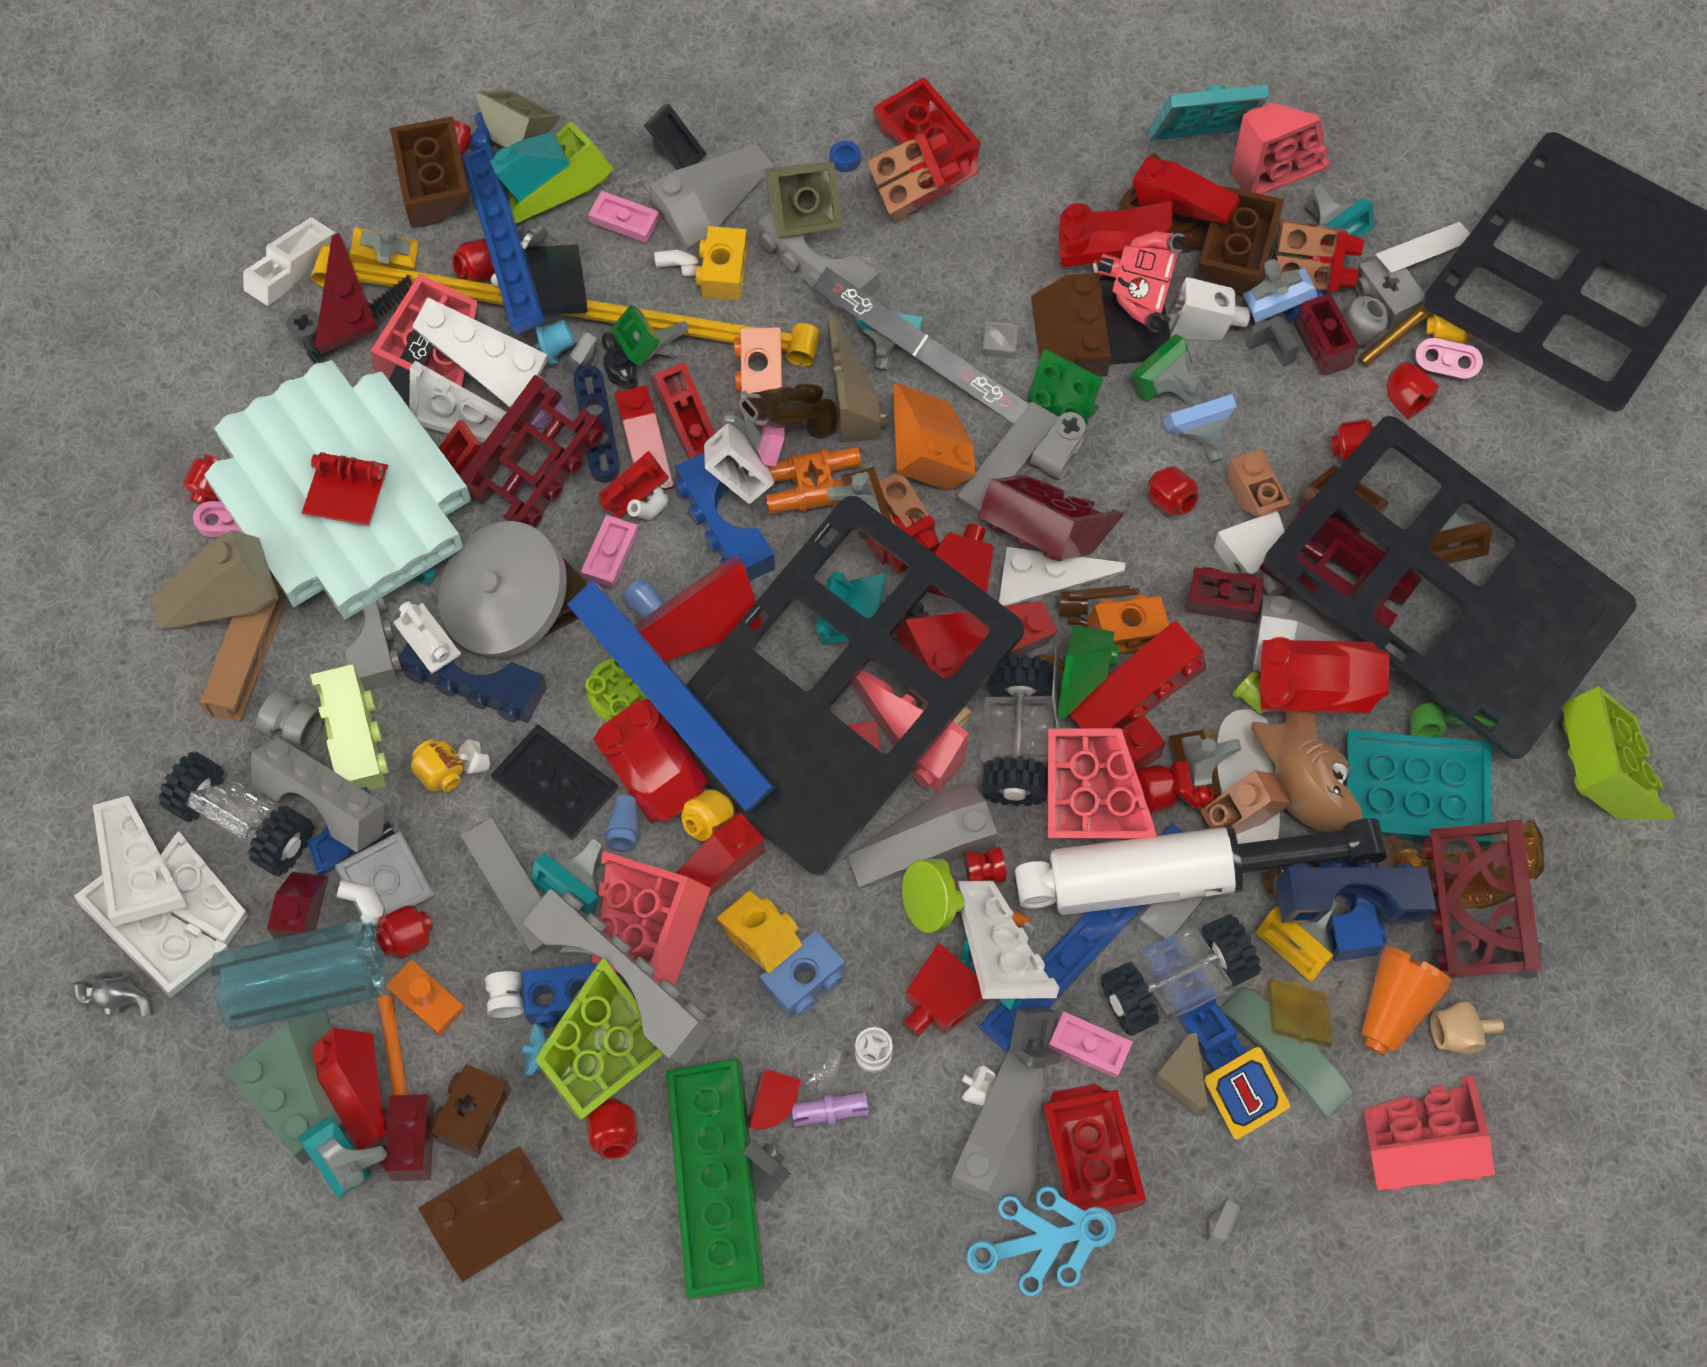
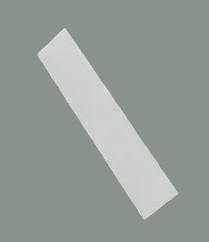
M1457 222L1375 255L1393 273L1461 246L1470 233L1461 222Z

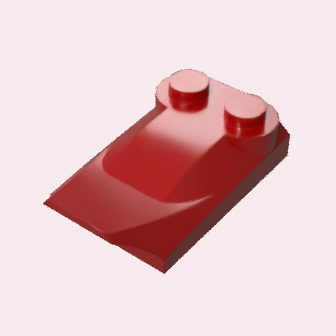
M925 77L874 106L873 114L879 120L880 130L886 136L894 138L900 145L916 139L915 137L922 133H925L928 138L942 132L948 136L953 151L939 159L942 165L956 159L965 175L960 181L951 185L952 189L978 173L977 161L981 142Z
M1173 201L1092 212L1088 205L1081 203L1070 204L1060 215L1058 238L1062 267L1100 263L1102 254L1122 258L1124 247L1126 245L1130 246L1134 238L1155 231L1166 232L1172 226Z
M1284 637L1263 640L1260 676L1261 711L1371 714L1374 706L1382 698L1389 695L1390 653L1378 648L1373 642L1289 640Z
M649 699L637 701L604 723L593 738L598 749L604 754L631 796L636 799V803L651 824L657 820L667 823L684 810V805L687 801L699 796L702 793L703 787L710 783L669 722Z
M1091 1084L1053 1092L1048 1104L1043 1105V1110L1064 1198L1083 1210L1090 1207H1101L1112 1215L1127 1212L1144 1205L1146 1196L1118 1090L1107 1091L1097 1084Z

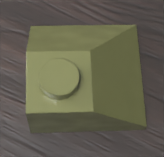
M511 90L477 92L476 100L493 142L503 146L502 148L509 147L517 141L549 133L560 118V115Z
M834 162L797 164L764 169L768 204L778 237L842 228Z

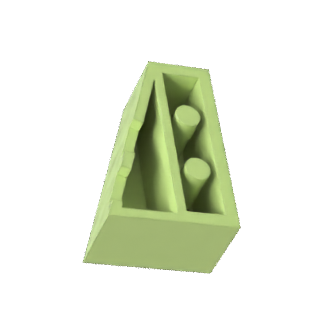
M353 664L311 674L313 686L316 687L320 696L322 707L318 708L321 719L324 718L328 736L326 741L334 772L359 788L367 787L368 790H373L386 786L383 774L389 773V767L385 753L378 752L377 743L382 742L383 739L378 721L372 722L370 711L376 710L372 691H365Z

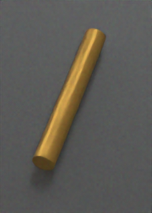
M1422 303L1358 357L1359 361L1365 367H1368L1430 315L1431 312L1425 309Z

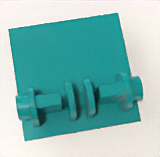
M835 571L827 578L826 588L862 616L870 618L880 607L887 574L883 573L846 581L845 574ZM818 616L815 629L817 630L816 635L822 638L820 645L825 646L849 641L844 635Z

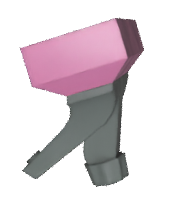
M747 390L741 392V399L748 397ZM726 410L723 424L730 423L749 437L755 450L760 455L762 464L776 467L785 438L784 427L758 425L748 419L744 413Z

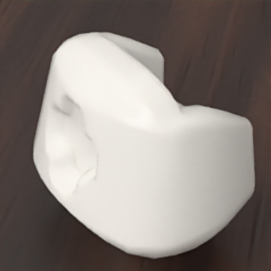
M470 739L466 740L458 751V756L465 765L464 771L468 774L488 771L490 767L489 756L481 753L480 742Z
M979 1066L975 1069L972 1078L965 1074L961 1081L970 1086L964 1093L963 1100L983 1106L996 1079L995 1073L986 1066Z

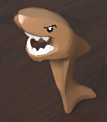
M1286 713L1285 723L1277 725L1262 722L1252 723L1251 729L1256 739L1275 764V775L1292 802L1286 808L1290 814L1303 824L1324 832L1344 830L1343 827L1346 824L1362 819L1361 807L1347 786L1343 785V781L1346 780L1351 767L1346 758L1337 749L1326 742L1317 740L1315 713Z

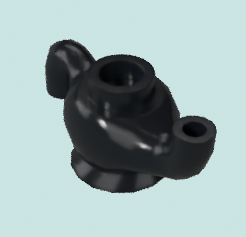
M603 333L601 338L602 346L607 349L603 363L608 379L616 385L625 386L627 389L637 388L638 379L636 376L638 365L629 360L623 348L616 343L612 333Z

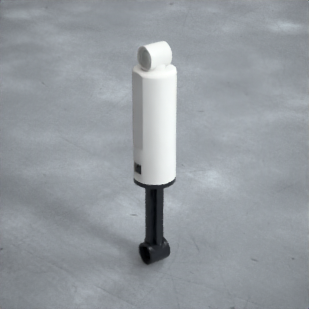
M1364 818L1346 824L1343 827L1344 830L1241 844H1238L1234 828L1229 826L1160 835L1152 838L1060 848L1051 851L1050 863L1035 861L1019 865L1015 869L1021 907L1038 909L1050 906L1056 902L1058 913L1068 915L1237 893L1243 890L1242 873L1286 868L1298 863L1317 864L1340 860H1349L1354 866L1368 863L1377 864L1387 858L1380 821L1374 818Z

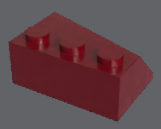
M1018 475L990 480L978 517L989 522L988 526L991 529L1003 533L1008 532L1016 536L1018 543L1029 547L1036 546L1044 551L1043 555L1047 558L1063 561L1066 558L1093 553L1119 522L1124 513L1114 509L1106 513L1093 509L1094 501L1073 496L1064 498L1065 491L1028 475Z

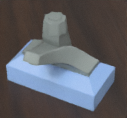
M1275 259L1268 260L1265 263L1264 269L1268 279L1243 293L1255 323L1318 297L1305 267L1281 273V266Z
M1233 394L1170 413L1163 419L1166 431L1202 442L1210 462H1217L1224 458L1221 447L1226 446L1222 427L1230 420L1229 416L1237 406Z

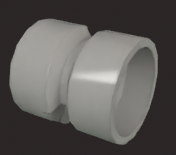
M281 690L272 692L266 698L256 721L259 732L272 738L278 736L302 752L308 750L313 745L324 724V718L321 719L319 708L306 702L297 705V698Z

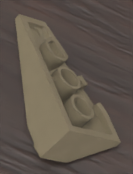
M828 313V334L841 443L881 439V427H887L885 407H879L877 393L835 313Z
M231 530L206 545L151 598V602L160 630H170L197 625L199 622L226 620V617L253 615L279 598L259 537Z

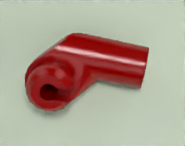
M1177 761L1171 765L1175 792L1193 808L1198 809L1205 808L1206 804L1213 802L1214 793L1210 787L1202 785L1198 788L1192 783L1188 762Z

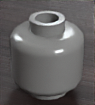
M1367 296L1357 297L1341 312L1360 346L1369 344L1386 328L1388 323L1384 305L1379 300Z

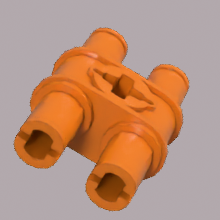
M858 446L829 452L828 449L820 448V451L796 456L793 453L791 456H788V460L778 461L776 467L767 465L774 483L792 480L793 483L796 482L794 489L765 494L769 515L799 509V512L806 513L809 509L829 505L836 507L840 503L839 500L829 499L826 490L830 487L843 485L841 480L835 481V478L831 477L832 472L861 467ZM810 473L813 474L817 481V486H814V482L811 481Z

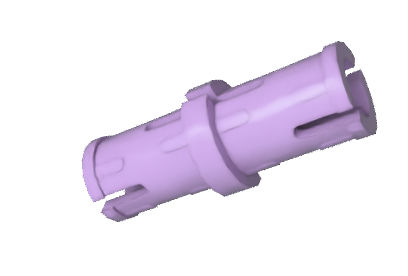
M865 1091L836 1097L826 1094L823 1099L795 1103L792 1108L794 1128L828 1122V1125L836 1124V1120L869 1116Z

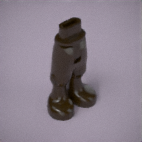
M804 383L794 388L786 386L751 393L748 397H744L739 401V407L748 419L758 425L789 427L807 424V429L812 436L825 438L833 433L837 424L835 403L831 399H821L823 389L815 384Z

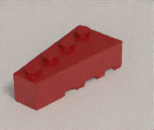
M1043 601L1004 606L1021 619L1025 628L1023 637L1007 655L1008 658H1011V654L1021 656L1046 645L1058 633ZM968 611L905 619L895 633L903 648L942 678L950 679L988 635L989 627Z
M1174 620L1108 675L1107 679L1068 716L1078 729H1122L1141 716H1146L1149 711L1207 669L1204 652L1179 623Z

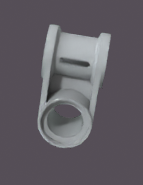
M1074 412L1062 414L1046 437L1036 447L1030 464L1060 480L1083 444V435L1086 430V423L1083 417Z

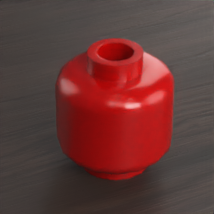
M486 239L465 242L457 247L456 253L452 256V266L456 276L473 282L490 281L491 276L495 274Z
M1361 419L1341 423L1338 426V435L1331 436L1334 456L1341 455L1342 462L1344 463L1375 426H1373L1372 422L1369 419Z
M205 454L204 458H196L192 461L183 481L184 488L192 493L189 498L190 500L200 505L209 501H220L204 475L220 459Z
M1175 466L1166 467L1156 471L1151 476L1148 498L1152 504L1172 517L1189 513L1197 504L1199 498L1198 485L1192 477Z
M1154 765L1136 770L1150 814L1167 811L1175 806L1178 795L1175 792L1174 777L1166 766Z
M404 905L380 918L378 929L375 930V937L380 949L386 956L392 955L394 958L404 959L428 946L429 932L433 930V926L425 911L418 912L413 906Z
M607 1099L587 1116L589 1145L601 1157L605 1159L622 1158L637 1144L636 1114L631 1106L621 1103L616 1099Z

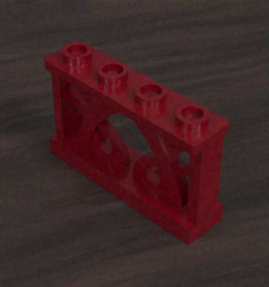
M1522 819L1430 829L1431 838L1424 839L1426 861H1434L1435 875H1430L1433 896L1438 897L1440 911L1433 912L1435 934H1443L1444 948L1437 949L1440 971H1447L1451 979L1540 971L1542 968ZM1506 834L1507 841L1491 847L1482 853L1479 844L1473 837ZM1461 840L1472 848L1476 858L1469 862V858L1465 853L1456 850L1460 856V861L1456 864H1450L1445 858L1444 850L1450 842ZM1493 862L1495 872L1500 866L1506 867L1509 872L1508 877L1502 881L1496 880L1490 873L1488 865ZM1443 871L1449 875L1457 876L1447 895ZM1480 871L1492 887L1502 892L1514 893L1515 901L1508 902L1495 911L1490 920L1489 929L1473 919L1458 903L1466 886ZM1449 913L1463 927V929L1456 931L1452 936ZM1503 915L1513 917L1515 920L1514 928L1506 929L1502 925V935L1496 933L1498 921ZM1479 939L1487 943L1485 955L1477 963H1465L1457 955V945L1462 940L1470 942L1471 951L1469 953L1474 952L1478 948ZM1494 946L1522 953L1523 961L1489 964L1493 956Z

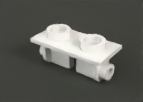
M408 601L400 606V618L393 623L431 674L461 656L459 650L423 603L418 606Z

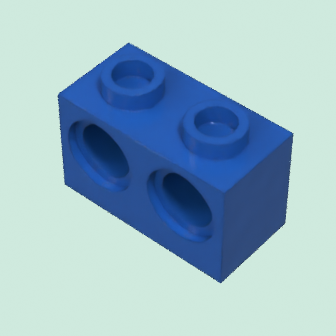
M597 963L522 972L525 1015L529 1024H540L543 1028L557 1026L558 1021L561 1020L573 1002L574 994L581 990L596 968ZM549 993L554 995V999L549 1005H536L538 997L542 994Z

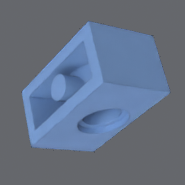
M816 930L801 941L803 946L768 974L765 971L759 976L762 990L789 1019L796 1013L799 1016L807 1013L815 1005L816 1000L814 998L823 990L827 992L832 991L844 979L842 974L845 973V961ZM803 971H808L815 976L807 984L799 983L795 979L796 975Z

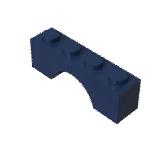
M408 642L398 658L404 675L410 680L422 684L424 681L434 684L438 691L452 697L456 693L465 697L467 702L476 708L485 709L487 706L497 710V713L502 718L510 722H516L518 719L528 723L547 689L543 674L513 662L495 673L475 675L460 669L453 660L431 674Z
M1298 863L1289 866L1276 880L1282 923H1318L1331 910L1334 898L1340 895H1355L1366 899L1381 912L1386 922H1422L1436 910L1428 867H1413V864L1402 863L1393 867H1379L1376 863L1363 864L1358 867H1344V864L1341 863L1328 864L1324 867H1310L1309 864Z

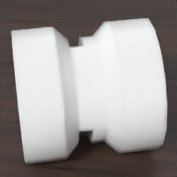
M502 971L485 977V988L490 993V1000L487 1002L488 1016L492 1018L519 1016L525 1012L524 1000L520 997L519 991L523 987L521 973Z
M877 1027L866 1028L860 1032L855 1042V1057L860 1068L866 1072L877 1073L889 1066L893 1049L892 1039L889 1034Z

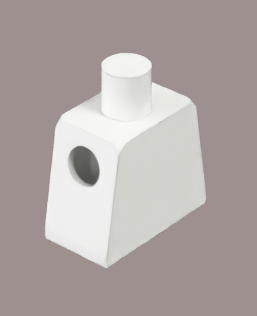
M1186 277L1168 311L1171 318L1169 322L1170 336L1172 337L1174 334L1185 337V339L1222 340L1230 325L1247 327L1250 309L1248 307L1235 306V291L1232 288Z
M728 423L704 444L705 469L749 505L774 484L768 466L762 464L760 455L755 450L750 439L732 424Z
M1278 511L1218 532L1214 548L1233 574L1248 573L1258 578H1264L1263 586L1268 596H1278L1287 589L1259 569L1268 550L1285 532Z

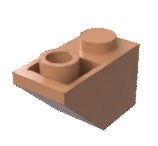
M1262 449L1230 459L1226 481L1241 509L1256 517H1261L1290 507V502Z
M1254 770L1214 799L1212 803L1202 808L1200 812L1210 829L1232 826L1235 833L1239 834L1266 823L1291 805L1292 802L1284 792L1275 773Z

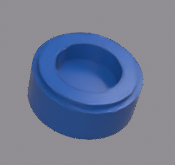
M841 141L832 146L830 149V162L835 163V170L851 172L858 168L861 163V151L855 143Z

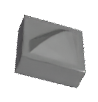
M986 321L982 355L1015 358L1018 324Z
M588 332L584 333L563 364V369L573 374L580 367L587 365L593 356L594 342L597 338Z
M1227 1200L1222 1209L1210 1216L1208 1243L1218 1248L1225 1244L1240 1211L1239 1205Z

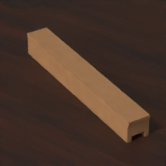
M274 579L273 583L279 598L278 600L253 615L233 616L200 700V705L208 717L213 718L215 716L238 722L243 720L288 600Z

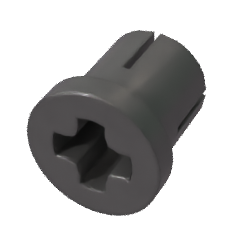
M307 308L294 311L287 319V328L289 333L296 339L300 348L311 350V347L315 348L319 316L315 311Z

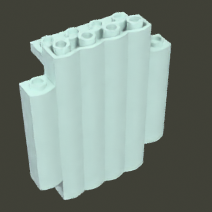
M332 360L317 363L303 377L287 380L282 383L274 394L258 397L244 411L226 415L214 428L231 458L215 462L204 475L211 489L240 531L259 537L271 576L293 608L324 590L344 620L464 548L459 533L446 515L471 501L467 486L382 371L363 376L357 385L352 388ZM320 452H326V454L344 455L348 458L355 457L360 460L388 464L370 526L303 515L301 513L316 468L311 467L313 454L319 455Z

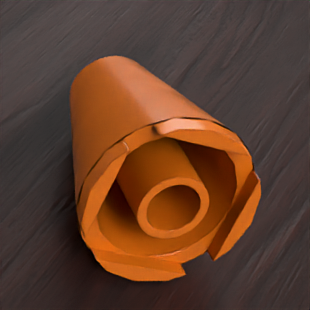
M1388 946L1381 953L1361 1036L1366 1039L1364 1045L1385 1056L1387 1051L1395 1053L1450 990L1452 979L1431 964L1425 961L1420 963L1411 959V954Z

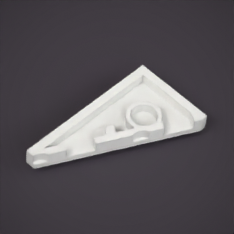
M1007 547L999 603L1003 606L1015 605L1029 600L1032 603L1042 600L1048 595L1061 594V589L1076 590L1080 589L1081 585L1097 580L1103 582L1114 579L1115 576L1124 574L1125 563L1079 556L1066 558L1063 561H1055L1044 556L1042 551Z

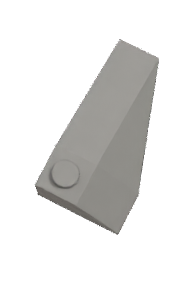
M757 144L675 170L650 185L652 208L659 211L661 219L686 249L689 250L700 244L701 239H706L708 226L721 227L723 221L739 208V203L747 194L752 193L764 180V169L774 168V164Z
M1263 595L1255 627L1253 670L1261 671L1263 640H1271L1276 637H1284L1289 640L1315 641L1358 640L1314 607L1283 596ZM1389 642L1385 649L1395 656V646ZM1389 665V671H1394V668Z
M969 783L939 792L848 855V859L858 889H862L904 876L910 864L917 860L942 858L947 862L964 858V852L976 850L978 853L987 851L989 848L996 847L998 833L985 799L975 785Z
M1009 1049L952 1175V1187L999 1207L1002 1197L1007 1194H1014L1021 1199L1022 1205L1026 1207L1036 1183L1044 1068H1033L1025 1065L1023 1059L1010 1052ZM1006 1201L1003 1204L1004 1210L1015 1213L1018 1210V1206L1014 1201Z

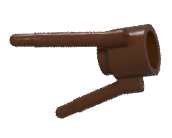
M1128 585L1085 590L1061 589L1060 617H1068V625L1089 627L1088 619L1081 618V614H1088V599L1138 595L1140 590L1138 588H1130Z

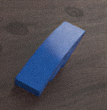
M1175 940L1143 957V961L1155 982L1193 965ZM1198 971L1160 989L1188 1035L1190 1033H1197L1200 1054L1212 1072L1246 1053V1050L1237 1039V1031L1216 1004V995Z

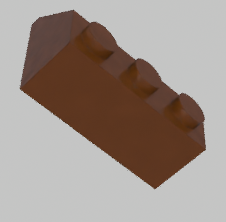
M453 116L390 128L403 201L411 228L443 222L469 197Z
M1221 186L1238 195L1240 202L1227 224L1210 222L1198 267L1218 285L1230 287L1235 291V295L1243 296V293L1256 287L1265 279L1264 266L1271 257L1284 199Z
M1099 273L1065 275L1033 294L1031 302L1039 361L1043 350L1047 349L1099 377H1107L1111 353Z
M518 1146L418 1208L462 1283L563 1220L521 1146Z

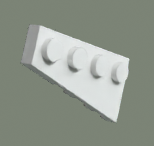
M430 298L426 299L413 324V329L446 357L453 360L464 372L476 379L487 391L496 398H499L509 408L534 374L538 377L540 376L548 360L547 354Z
M125 796L93 805L108 915L112 926L115 927L187 907L130 797Z
M103 874L74 895L77 903L169 998H172L229 951L228 945L218 939L215 941L202 933L201 929L190 923L186 924L172 916L170 911L113 927L108 915Z
M958 881L956 890L960 891L964 898V907L961 915L982 998H1057L1059 986L1054 978H1048L1044 971L1045 964L1039 954H1034L1027 944L1028 936L1023 928H1018L1012 919L1013 912L994 881Z

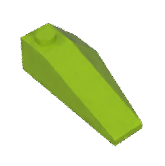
M572 121L555 134L570 165L520 202L509 189L506 190L516 223L590 191L595 186L602 184L607 179L608 174L614 170L594 143Z

